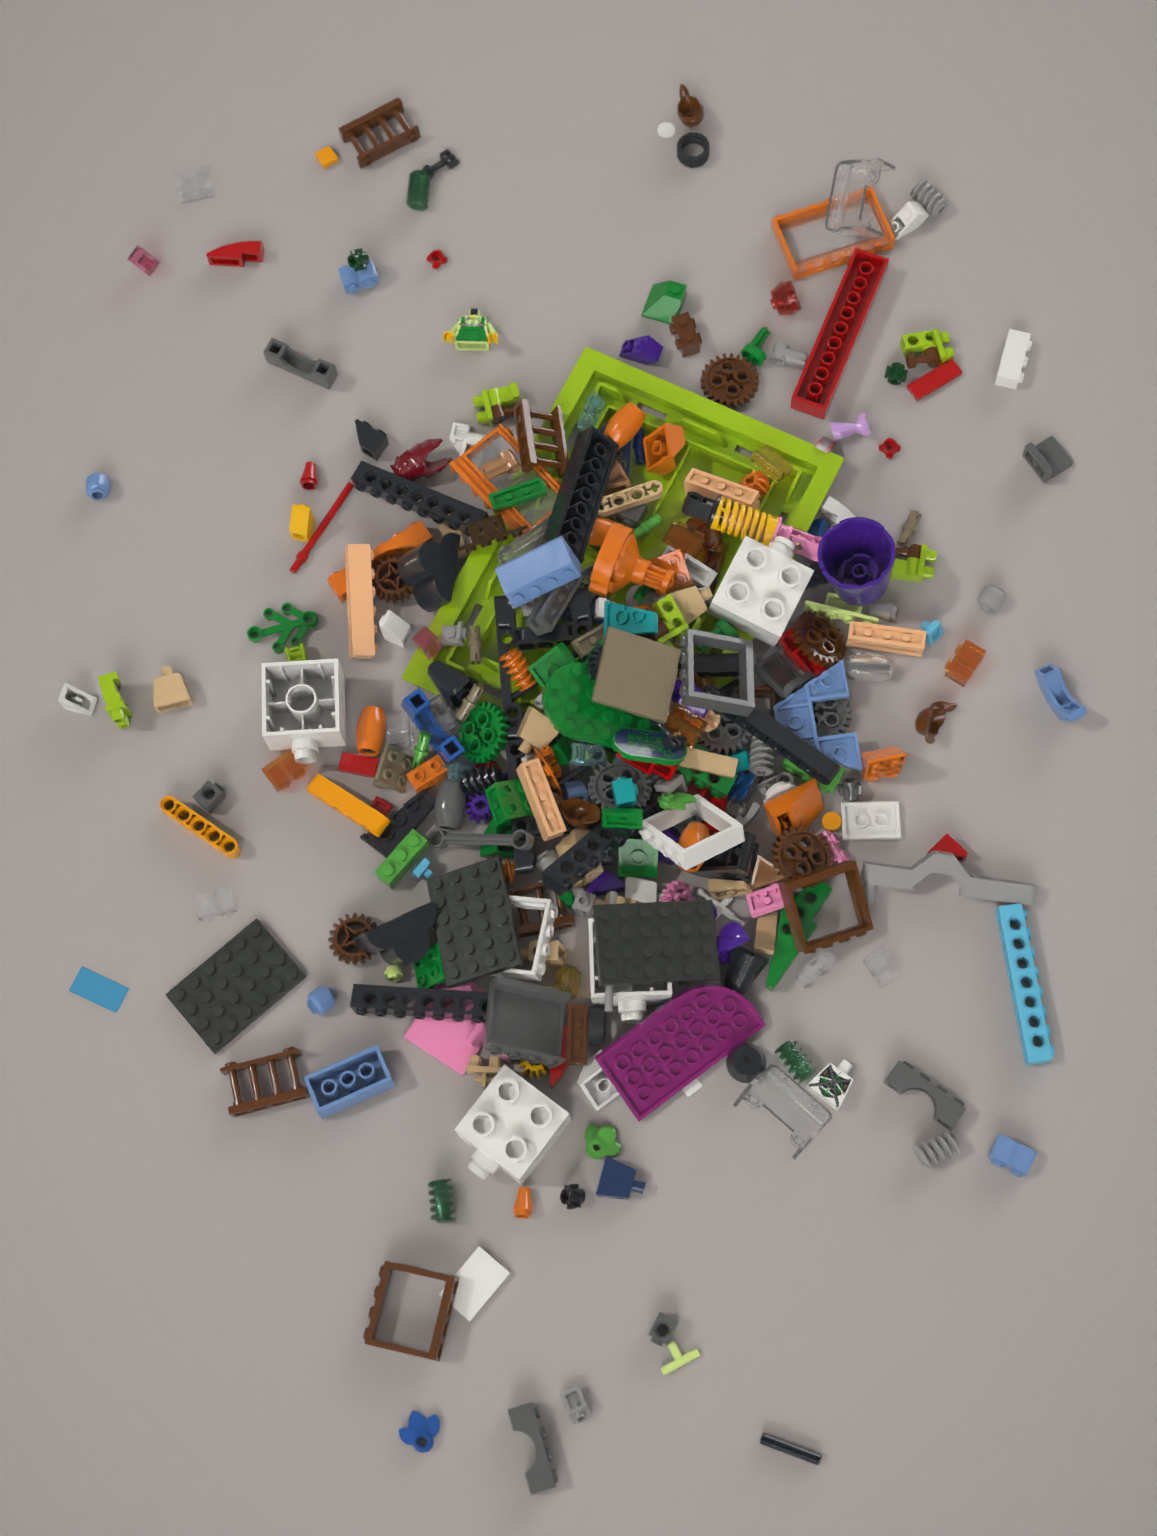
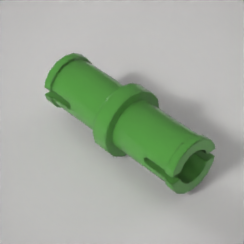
M657 513L647 521L639 523V526L634 529L637 541L645 535H650L653 529L663 524V520Z
M427 731L419 732L417 746L414 747L415 755L411 765L412 769L423 764L426 756L429 754L428 746L432 734Z

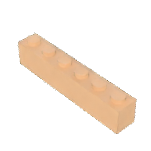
M348 544L345 547L349 658H373L375 653L378 652V644L375 642L374 637L377 634V624L374 623L376 606L373 605L375 587H372L374 568H371L374 553L373 550H370V544Z

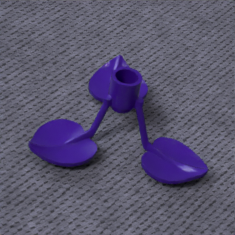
M713 905V913H714V921H715V920H716V917H717V910H716V907ZM730 922L720 930V936L716 938L718 962L722 965L727 964L730 956L729 950L750 940L738 922Z

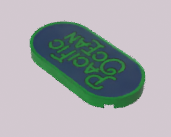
M622 727L617 729L611 738L613 750L621 753L620 756L627 760L675 766L684 761L687 755L685 744L670 750L663 742L666 736L663 732Z

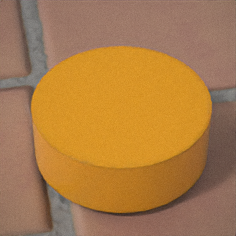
M835 812L826 813L822 818V827L826 831H837L841 826V817Z

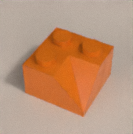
M665 423L643 438L648 472L665 476L676 469L674 456L685 445L683 427Z

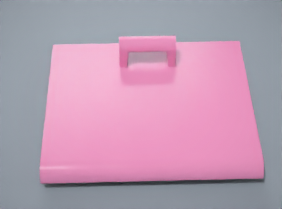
M441 982L435 988L487 992L473 982L450 989L446 986L445 982ZM435 1002L428 1003L426 1008L433 1007ZM449 1003L446 1006V1009L449 1010L453 1008L454 1003ZM467 1005L465 1011L471 1010L474 1005ZM425 1017L422 1020L415 1019L403 1037L463 1076L466 1071V1065H469L471 1055H476L483 1045L485 1022L474 1023L471 1020L455 1022L452 1019L446 1018L443 1021H437L431 1017Z

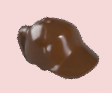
M681 84L679 89L681 100L677 106V114L685 126L696 127L704 118L703 105L696 97L690 96L687 87Z
M691 517L687 520L685 533L700 549L704 551L715 550L720 554H724L729 550V546L722 540V533L720 531L707 529V521L696 517Z
M937 701L919 712L915 719V729L919 734L925 736L927 743L933 744L935 742V735H938V730L944 723L946 712L953 711L957 707V703Z
M552 793L559 812L563 814L565 821L571 826L578 829H587L600 819L601 811L597 805L580 798L564 800L561 795Z

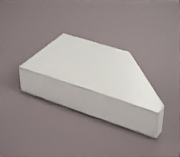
M453 422L449 441L460 455L463 441L471 431V425Z

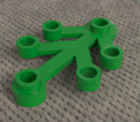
M284 603L281 607L283 614L287 616L293 615L298 618L291 621L274 612L272 608H266L263 612L265 619L269 621L274 620L280 624L264 629L252 626L247 630V636L251 642L257 643L262 640V637L282 632L278 640L272 644L273 651L276 654H280L284 651L283 645L293 629L300 627L296 636L290 639L291 646L295 647L302 643L301 640L308 629H313L318 625V615L313 611L303 613L292 607L290 603ZM286 607H290L289 611H284ZM268 612H272L271 616H266ZM308 619H313L311 623H307ZM254 634H259L257 638H253ZM295 640H299L297 645L293 644ZM277 645L281 646L279 650L275 649Z

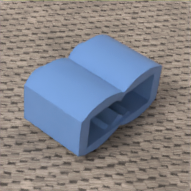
M369 258L370 262L366 265L367 269L355 271L349 264L338 269L346 293H356L362 288H373L376 284L380 283L372 258Z
M999 1134L988 1158L991 1160V1164L999 1168L1005 1166L1010 1169L1009 1172L1011 1174L1021 1177V1175L1026 1176L1037 1152Z

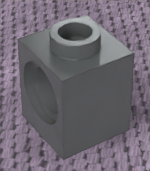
M209 780L192 796L209 814L226 798L222 793L224 789L217 782L213 784ZM209 793H215L211 799L206 798Z
M659 1312L649 1332V1336L652 1337L651 1341L661 1347L663 1343L668 1345L678 1321ZM664 1324L668 1327L669 1332L666 1336L657 1334L656 1330L659 1325Z

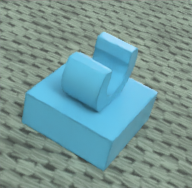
M936 619L931 624L928 621H924L920 625L923 628L922 631H927L925 643L930 646L944 634L942 624Z
M422 858L411 870L410 874L415 878L422 875L425 879H429L434 874L427 868L431 862L426 858Z

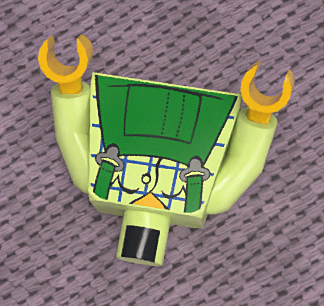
M476 308L470 309L469 316H461L459 322H456L450 331L443 333V343L450 341V344H453L454 342L456 350L490 351V343L496 342V344H499L498 335L492 324L486 322V317L480 316V310Z

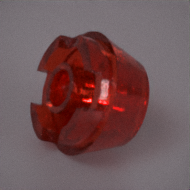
M790 280L781 281L771 290L772 299L770 301L774 310L777 309L780 316L796 315V312L802 310L795 292L796 290Z

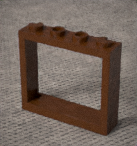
M846 860L778 883L796 952H804L805 955L815 953L817 948H830L834 942H847L851 940L850 937L865 936L864 934H867L866 931L874 929L856 860ZM845 873L858 924L806 942L792 890Z
M385 1261L379 1271L381 1279L379 1286L377 1285L374 1291V1298L376 1299L374 1306H371L369 1311L370 1323L369 1327H366L364 1331V1344L440 1362L460 1279L451 1275ZM392 1269L446 1281L429 1352L375 1340Z

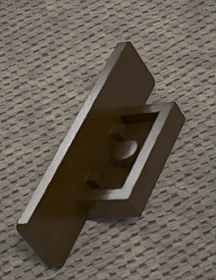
M501 513L468 524L467 528L472 543L459 547L458 550H466V553L477 550V545L481 544L483 548L492 545V540L496 539L498 543L507 540V535L512 534V537L522 535V530L528 529V525L507 531Z

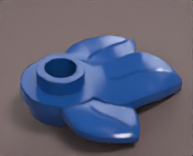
M746 771L736 773L738 777L729 792L727 801L733 797L741 801L746 797L749 791L748 786L754 782V775L752 773H747Z
M413 1410L408 1419V1427L399 1429L401 1440L405 1444L413 1445L418 1452H428L433 1446V1438L440 1429L439 1418L434 1414L426 1420L421 1413ZM423 1437L427 1439L425 1446H421L419 1442Z

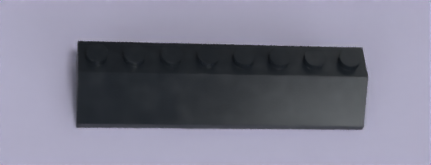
M593 425L577 434L541 545L562 535L581 564L619 448L618 444Z

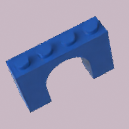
M419 687L403 699L401 706L419 731H427L432 734L429 745L436 755L439 754L447 766L459 758L465 749L454 735L450 737L439 725L429 708L431 702Z

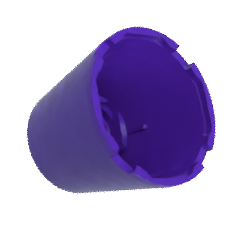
M864 517L847 518L839 521L840 523L831 529L829 528L821 538L817 552L818 563L822 573L843 601L857 606L868 605L880 599L888 588L895 561V544L892 536L877 521Z

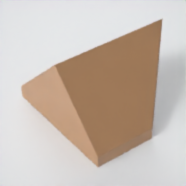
M618 460L613 464L603 497L632 487ZM618 498L614 502L622 501L624 499Z
M760 855L757 857L752 875V883H750V888L753 891L769 887L773 883L782 882L784 877L783 874L777 875L780 871L779 868L773 869L774 864Z

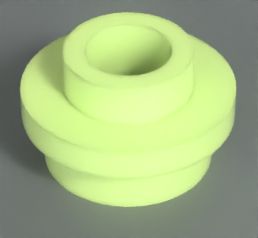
M396 965L386 967L384 972V978L390 982H397L404 976L402 968Z

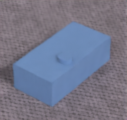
M378 1045L303 1077L321 1119L396 1087Z

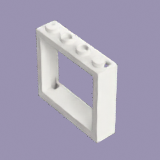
M698 794L694 795L697 802L685 804L686 810L665 809L642 820V829L639 831L643 841L648 842L654 849L659 850L665 857L670 858L676 865L678 864L685 870L745 841L743 824ZM694 815H697L720 831L686 849L661 832Z
M509 895L511 907L545 911L532 971L509 969L490 976L499 975L507 978L541 981L542 975L545 974L546 956L550 952V937L554 934L553 924L554 919L558 915L557 905L551 899Z

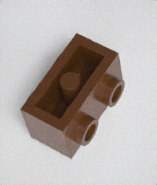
M689 312L671 317V324L669 325L671 335H674L676 339V348L680 350L683 358L700 353V344L702 343L700 333H696L695 320L690 317Z

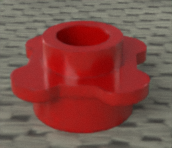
M441 250L432 251L426 258L432 264L433 269H438L440 265L446 264L448 261L447 257L443 256Z
M887 438L883 444L879 445L878 449L886 455V458L891 459L896 452H900L901 447L894 439Z

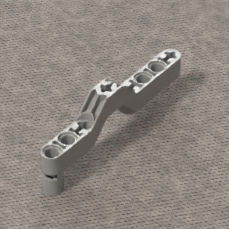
M932 850L911 867L863 862L861 880L865 881L862 886L867 904H875L878 885L917 890L918 883L931 873L952 875L959 884L958 894L961 896L1035 905L1037 884L969 875L953 853Z

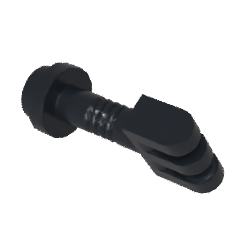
M447 149L440 153L441 160L432 166L426 164L421 169V173L425 179H431L434 177V172L445 165L449 169L457 166L460 163L459 159Z
M648 719L652 727L657 726L666 736L663 742L670 750L687 743V739L680 731L673 733L665 723Z

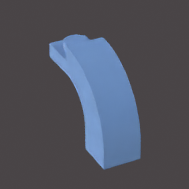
M1050 663L1034 671L1044 698L1061 721H1076L1081 716L1087 714L1086 707L1077 702L1068 692L1058 667Z

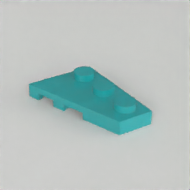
M605 601L604 638L609 626L635 635L658 633V614Z

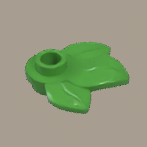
M684 792L663 793L657 798V802L662 809L686 810L685 804L697 802V799L693 795Z
M591 1123L587 1127L584 1137L588 1143L586 1152L589 1157L601 1159L604 1156L613 1157L620 1152L622 1146L614 1142L617 1135L615 1126L607 1125L599 1129L594 1123ZM598 1146L600 1150L595 1151L593 1147Z

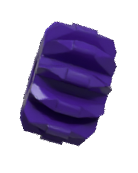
M483 791L482 795L479 796V793L476 792L475 798L472 796L468 797L470 802H466V807L468 808L465 810L466 815H470L469 819L471 821L476 819L477 824H480L481 820L487 824V818L493 819L486 793ZM481 805H484L485 808L478 810V808H480Z

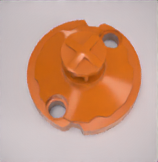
M615 522L609 529L596 558L590 578L589 592L608 599L629 583H634L639 586L646 585L659 590L660 594L666 595L674 585L675 570L670 568L668 570L653 565L651 561L640 557L634 529Z

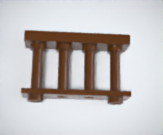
M399 97L338 128L343 143L351 141L359 155L356 157L360 169L421 138L418 125L411 128L403 117L404 108ZM394 117L405 131L397 136L387 123V121ZM381 125L389 140L380 143L371 129ZM363 133H366L374 145V148L366 152L356 138Z
M521 399L513 410L522 472L529 473L534 466L541 465L557 468L558 478H562L569 459L561 406L557 405L551 413L531 410L528 400ZM531 418L550 421L551 429L533 426ZM533 433L552 436L553 444L536 442ZM535 449L554 452L555 460L538 458Z
M540 882L508 889V893L511 896L521 897L526 894L535 893L536 898L544 899L542 891L549 889ZM555 893L559 915L558 918L554 919V931L576 927L574 915L567 913L565 902H562ZM518 908L521 921L519 926H516L518 939L540 934L545 911L538 910L539 922L531 923L528 921L526 909Z
M287 1047L280 1053L238 1064L237 1062H229L225 1064V1067L220 1068V1072L223 1075L229 1074L234 1098L233 1106L228 1107L229 1115L234 1118L310 1098L308 1088L300 1084L295 1057L301 1056V1051L295 1047ZM285 1059L288 1062L293 1085L291 1091L287 1092L281 1090L275 1063ZM268 1064L273 1088L272 1095L264 1097L261 1094L256 1067ZM248 1069L254 1097L252 1101L245 1102L242 1100L237 1072Z

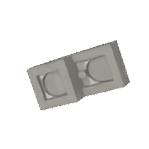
M753 802L745 818L737 815L735 820L743 824V830L758 815L761 807L760 804Z

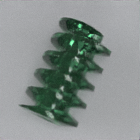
M415 170L409 175L406 203L409 208L416 211L428 209L429 185L431 184L429 178L431 175L426 171Z
M797 1040L793 1042L787 1041L777 1048L774 1053H781L778 1058L779 1060L786 1059L783 1064L784 1067L791 1066L788 1072L790 1074L796 1072L793 1079H800L798 1085H800L814 1074L817 1067H809L812 1060L804 1061L807 1054H799L803 1048H795V1045L798 1043Z
M452 1179L434 1180L428 1183V1187L433 1188L428 1194L434 1197L429 1200V1203L435 1205L430 1208V1212L436 1213L430 1218L433 1221H437L436 1223L457 1221V1218L450 1216L456 1213V1210L450 1209V1206L454 1205L455 1202L449 1201V1198L453 1197L454 1194L449 1193L448 1190L454 1188V1186L449 1185L447 1182Z

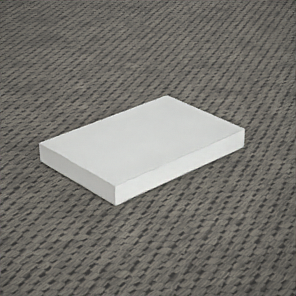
M899 801L840 803L842 841L901 840Z
M479 1246L454 1275L460 1280L453 1307L471 1322L511 1273ZM444 1289L439 1293L441 1297L443 1296Z

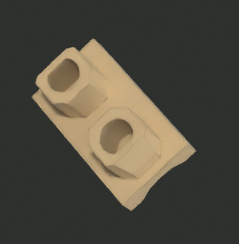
M471 1055L469 1065H466L467 1074L482 1075V1077L474 1076V1082H481V1087L486 1089L487 1083H491L494 1077H487V1075L496 1076L502 1068L501 1058L499 1056H490L489 1066H482V1056Z

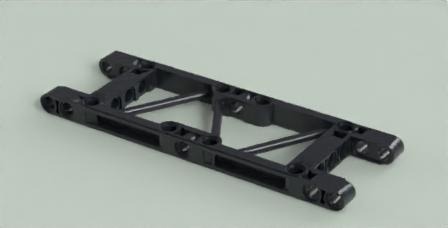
M589 587L577 588L571 598L572 622L558 623L551 632L539 636L529 627L517 628L515 608L505 595L494 596L499 658L515 648L521 651L551 648L561 642L565 646H571V642L580 637L578 634L580 630L586 629L588 632L593 630ZM506 637H511L512 641L510 643H503ZM576 651L572 652L575 658L579 657ZM503 660L499 661L502 708L505 711L503 717L508 718L505 724L510 725L506 729V732H509L510 735L505 736V739L508 740V743H505L508 780L519 779L516 769L518 763L522 762L521 758L525 756L522 752L518 755L511 754L512 750L519 748L524 739L516 734L525 712L522 711L519 704L513 702L539 685V683L536 682L521 692L518 689L512 693L511 674L506 673L510 667L503 668L506 662ZM511 711H518V715L516 717H509V713ZM564 736L566 739L583 746L588 754L594 756L559 779L557 782L560 788L563 787V782L573 780L593 765L595 770L598 771L599 765L605 767L603 746L597 745L591 748L587 742ZM561 814L567 830L563 834H570V831L575 829V827L568 824L563 814ZM533 815L511 819L512 834L517 831L520 823H526L527 828L525 831L530 832L533 837L541 836ZM594 822L587 829H590L591 831L598 825V823ZM526 834L519 838L520 847L526 843ZM534 844L527 851L513 847L516 875L534 873L536 862ZM613 854L609 858H605L601 865H614Z

